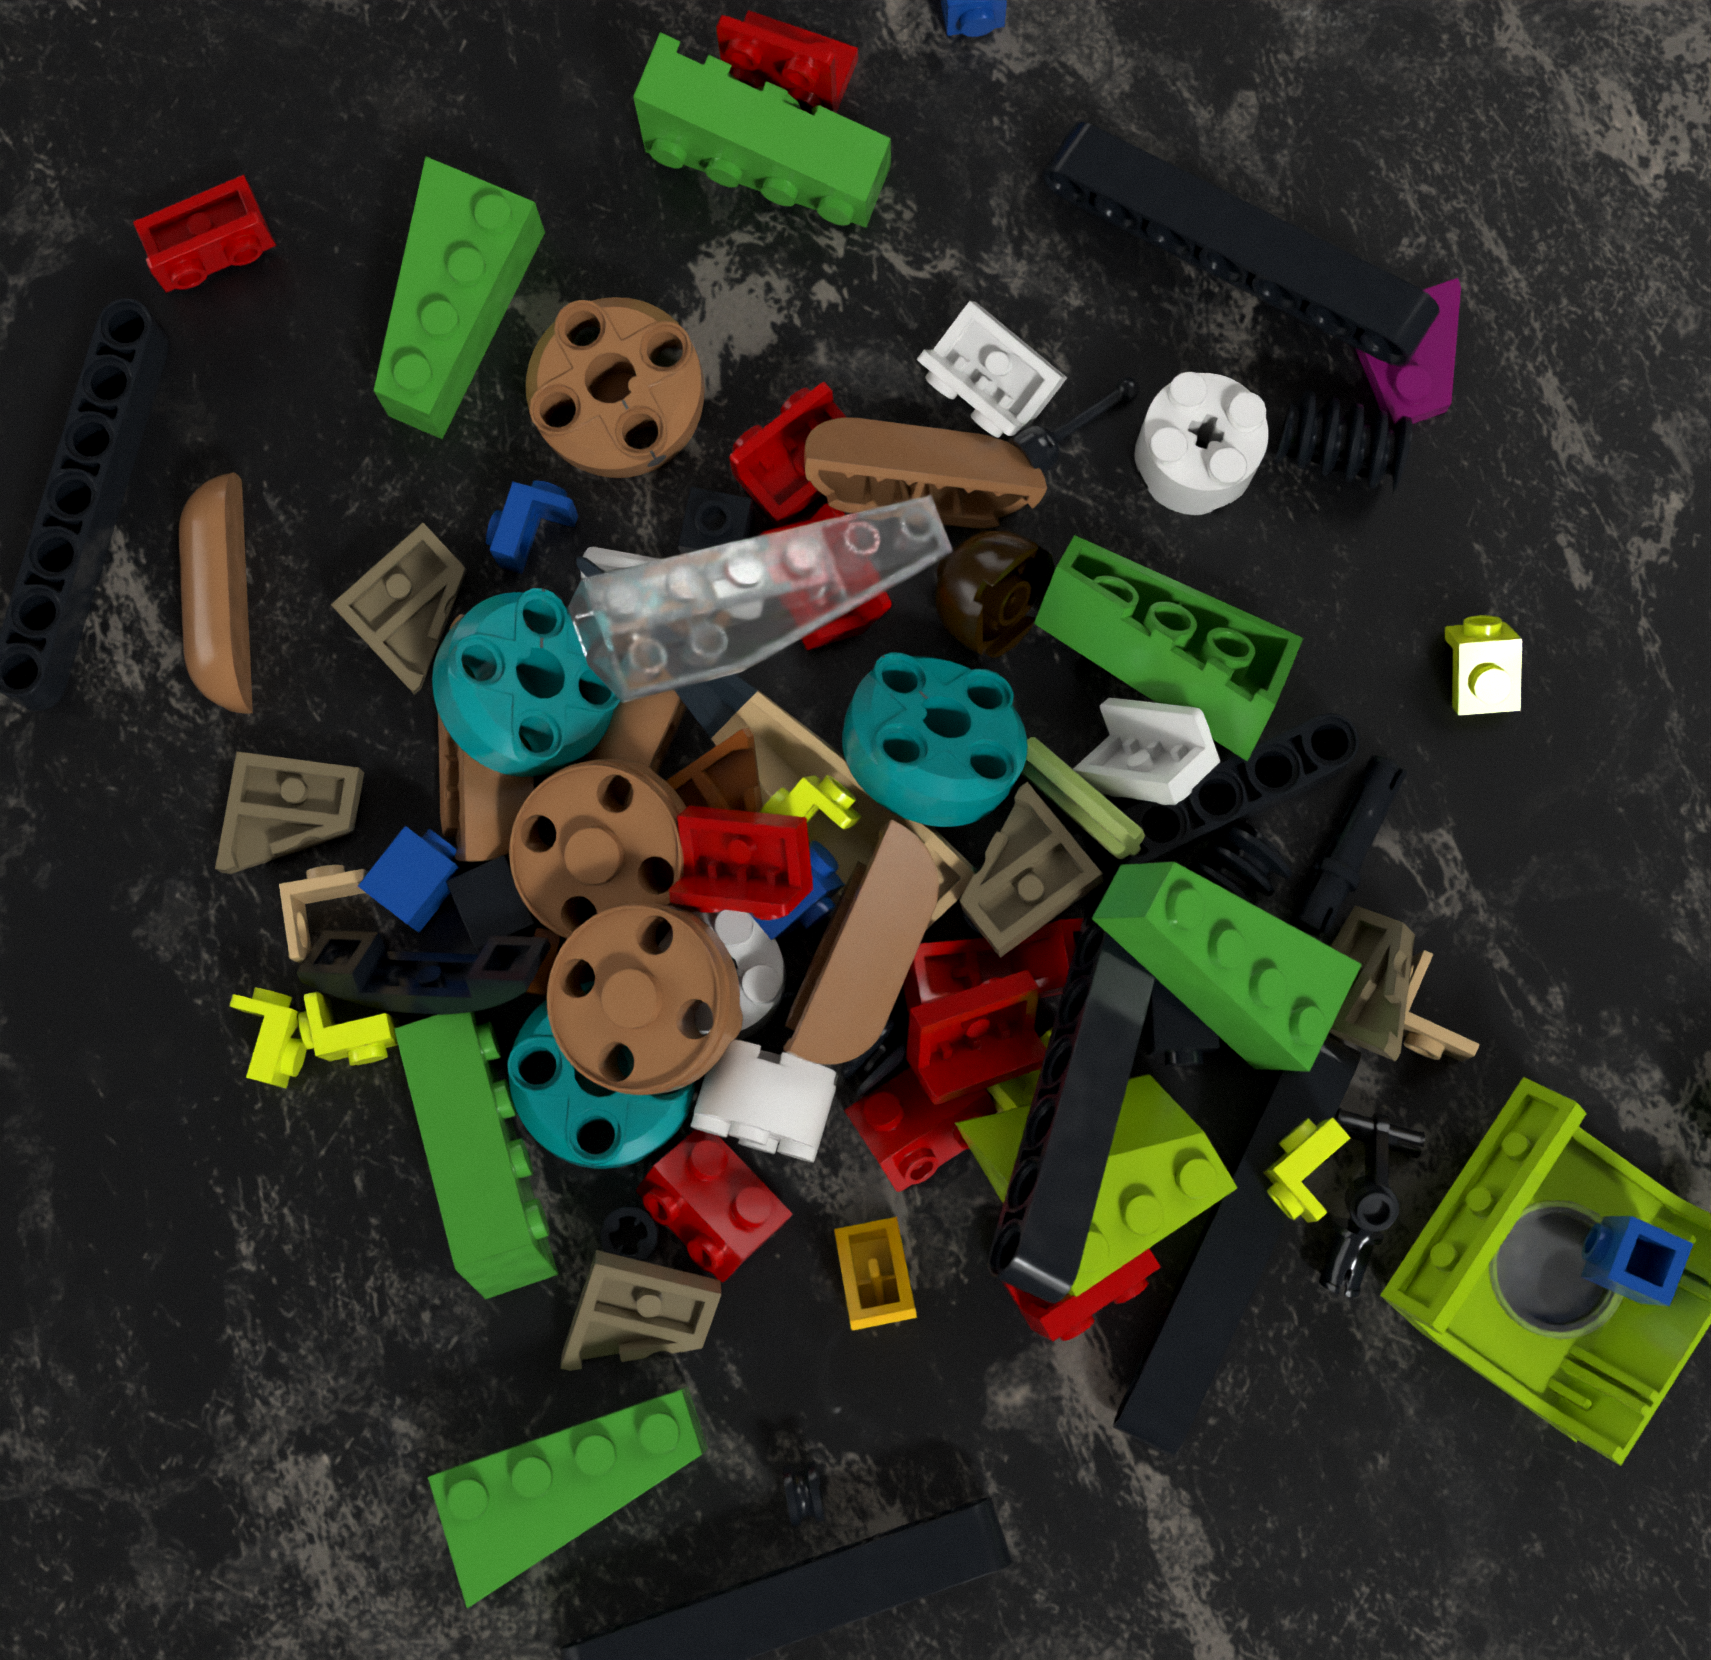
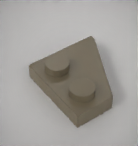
M422 523L335 600L331 606L415 695L422 688L467 571L434 533Z
M236 752L215 869L221 873L232 874L354 833L364 772L358 767Z
M1028 782L1019 787L1014 797L1015 805L1002 830L1000 832L996 831L985 852L984 864L978 873L973 874L959 901L962 910L999 957L1005 955L1104 882L1102 872Z
M1355 905L1330 946L1362 965L1334 1020L1329 1034L1393 1061H1396L1401 1053L1415 934L1403 922Z
M596 1250L561 1356V1369L569 1371L582 1369V1360L614 1354H620L621 1362L647 1358L649 1355L659 1351L673 1354L702 1349L721 1297V1280Z

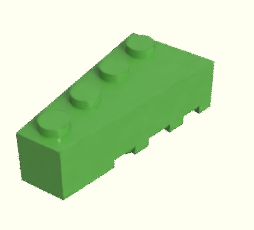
M661 32L659 33L633 96L645 151L650 153L653 159L671 168H681L685 165L703 171L711 180L726 187H737L740 184L761 191L764 197L778 205L793 206L796 203L814 209L822 218L837 225L845 226L852 222L867 227L891 166V138L820 105L813 107L811 113H807L800 109L799 103L791 95L787 94V90L767 81L764 86L757 89L748 86L729 74L732 65L711 55H708L705 65L677 53L680 41Z

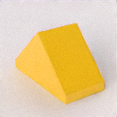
M897 1217L834 1229L852 1331L917 1318Z

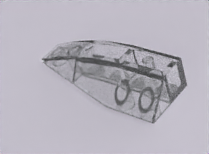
M929 495L581 579L568 606V611L588 666L623 703L743 672L948 557L953 550L932 496Z

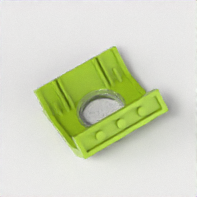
M1523 1077L1380 1296L1419 1332L1575 1442L1577 1440L1621 1466L1711 1324V1213L1676 1196L1579 1127L1587 1113L1576 1101ZM1604 1216H1633L1693 1243L1670 1306L1640 1304L1580 1277L1586 1260H1583L1581 1256L1584 1241L1590 1229L1596 1223L1601 1224Z

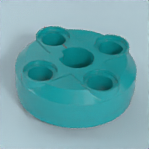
M532 588L524 593L512 592L496 595L474 606L449 630L437 652L433 666L432 688L437 711L448 733L460 748L474 760L489 769L511 776L533 777L552 773L571 765L590 752L605 735L612 719L613 710L621 701L623 694L622 680L617 671L611 666L608 656L594 632L580 617L565 607L559 597L544 588ZM524 619L532 625L535 632L526 625ZM462 663L466 664L472 670V672L475 675V679L471 678L465 672ZM579 688L586 694V696L589 699V702L585 698H583L579 691ZM519 734L527 739L531 746V751L522 744Z
M893 652L882 655L876 661L873 670L858 685L846 712L842 733V748L849 770L858 784L871 798L884 808L905 819L930 826L953 827L970 824L984 818L994 811L1009 795L1024 768L1027 758V736L1022 720L1012 705L1014 698L1012 687L1002 676L987 669L971 670L963 665L933 657H912L903 653Z
M595 981L585 982L584 984L580 983L581 988L586 994L592 990ZM547 1000L533 1011L520 1029L508 1059L512 1101L524 1126L532 1137L550 1153L571 1164L595 1169L617 1168L636 1163L654 1154L672 1139L680 1129L688 1115L695 1095L696 1081L673 1094L631 1095L610 1090L589 1080L577 1071L561 1052L551 1030ZM625 1045L618 1055V1065L622 1074L628 1077L634 1068V1057L631 1050ZM540 1054L549 1055L554 1058L557 1068L549 1081L544 1084L534 1085L523 1079V1068L529 1058ZM603 1122L614 1128L615 1139L607 1151L602 1154H590L581 1149V1133L588 1125Z

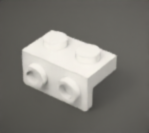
M974 301L968 302L933 350L924 349L917 358L929 370L925 376L928 383L950 399H954L957 394L975 408L971 418L980 427L997 438L1003 432L1008 436H1014L1021 430L1030 427L1067 379L1064 374Z
M1108 698L1100 705V710L1110 735L1073 770L1101 794L1157 802L1162 805H1176L1188 797L1192 789L1221 761L1201 709Z

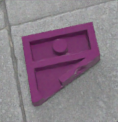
M1458 278L1423 290L1437 302L1440 312L1406 366L1390 365L1355 348L1380 409L1388 413L1389 430L1392 429L1402 415L1412 418V424L1445 413L1451 405L1461 284Z

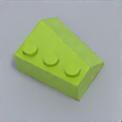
M1149 1074L1129 1078L1079 1271L1075 1282L1067 1293L1072 1296H1079L1238 1188L1204 1131ZM1031 1104L980 1118L975 1117L955 1122L956 1127L1002 1203L1005 1200Z

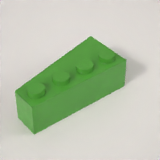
M425 157L374 393L389 417L443 439L545 231L534 201L429 157Z
M1075 535L1055 569L1034 621L1035 625L1154 702L1201 709L1209 726L1212 739L1247 762L1276 706L1303 640V637Z
M1176 862L1121 865L1092 917L1101 928L1254 1069L1310 1072L1362 965Z
M474 1012L446 1015L438 1014L395 1028L455 1270L485 1299L559 1275L547 1238L550 1235L547 1219L540 1200L535 1198L529 1176L533 1175L531 1160L523 1139H517L511 1120L512 1117L517 1116V1111L512 1101L510 1087L506 1079L499 1081L493 1061L501 1058V1050L491 1022L481 1024Z
M689 1387L669 1392L429 1476V1483L466 1607L469 1608L701 1456L708 1447Z

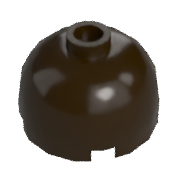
M982 531L960 543L957 548L949 550L938 565L935 592L938 616L945 629L966 647L982 656L985 653L991 658L1000 657L1014 648L1034 624L1035 618L1025 615L1033 606L1036 596L1042 600L1045 597L1055 571L1052 555L1030 539L1011 531Z

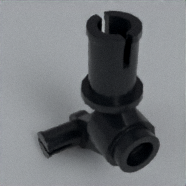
M1339 1107L1334 1117L1335 1121L1350 1138L1364 1142L1365 1176L1355 1179L1350 1183L1345 1192L1344 1201L1350 1217L1349 1219L1334 1218L1332 1228L1336 1231V1235L1323 1274L1320 1275L1319 1283L1324 1288L1339 1294L1341 1286L1346 1287L1344 1291L1345 1296L1358 1297L1361 1290L1360 1285L1374 1245L1382 1244L1384 1235L1380 1231L1386 1230L1394 1224L1399 1214L1397 1196L1388 1184L1389 1150L1410 1155L1417 1159L1422 1152L1419 1146H1424L1425 1133L1390 1124L1389 1116L1374 1113L1370 1118Z

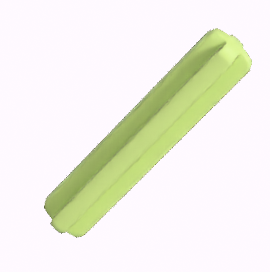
M1035 737L1027 739V758L1021 774L1116 858L1123 859L1128 855L1133 857L1137 855L1141 850L1139 845L1145 837L1143 829Z

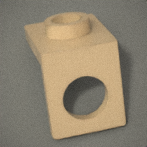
M326 865L307 870V879L279 884L288 951L291 960L302 964L312 949L305 904L365 893L358 885L367 875L368 871L358 869L345 872L343 865Z
M1423 950L1412 957L1403 1035L1406 1036L1403 1044L1410 1050L1435 1060H1440L1442 1053L1458 1061L1475 1057L1480 1044L1409 1012L1433 956V953Z

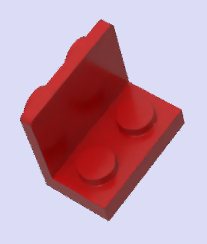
M750 10L747 11L744 21L725 15L720 16L716 26L720 58L722 61L732 65L729 74L755 89L764 86L766 81L787 90V94L791 95L799 103L800 109L807 113H811L812 108L818 105L837 113L858 62L857 47Z

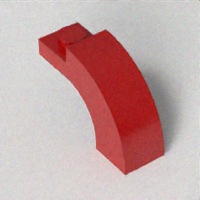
M1083 918L1058 920L1046 924L1002 957L998 956L985 938L920 943L903 982L908 1013H910L911 1008L920 1006L932 998L947 997L979 986L991 978H1003L1027 969L1039 986L1038 998L1062 994Z

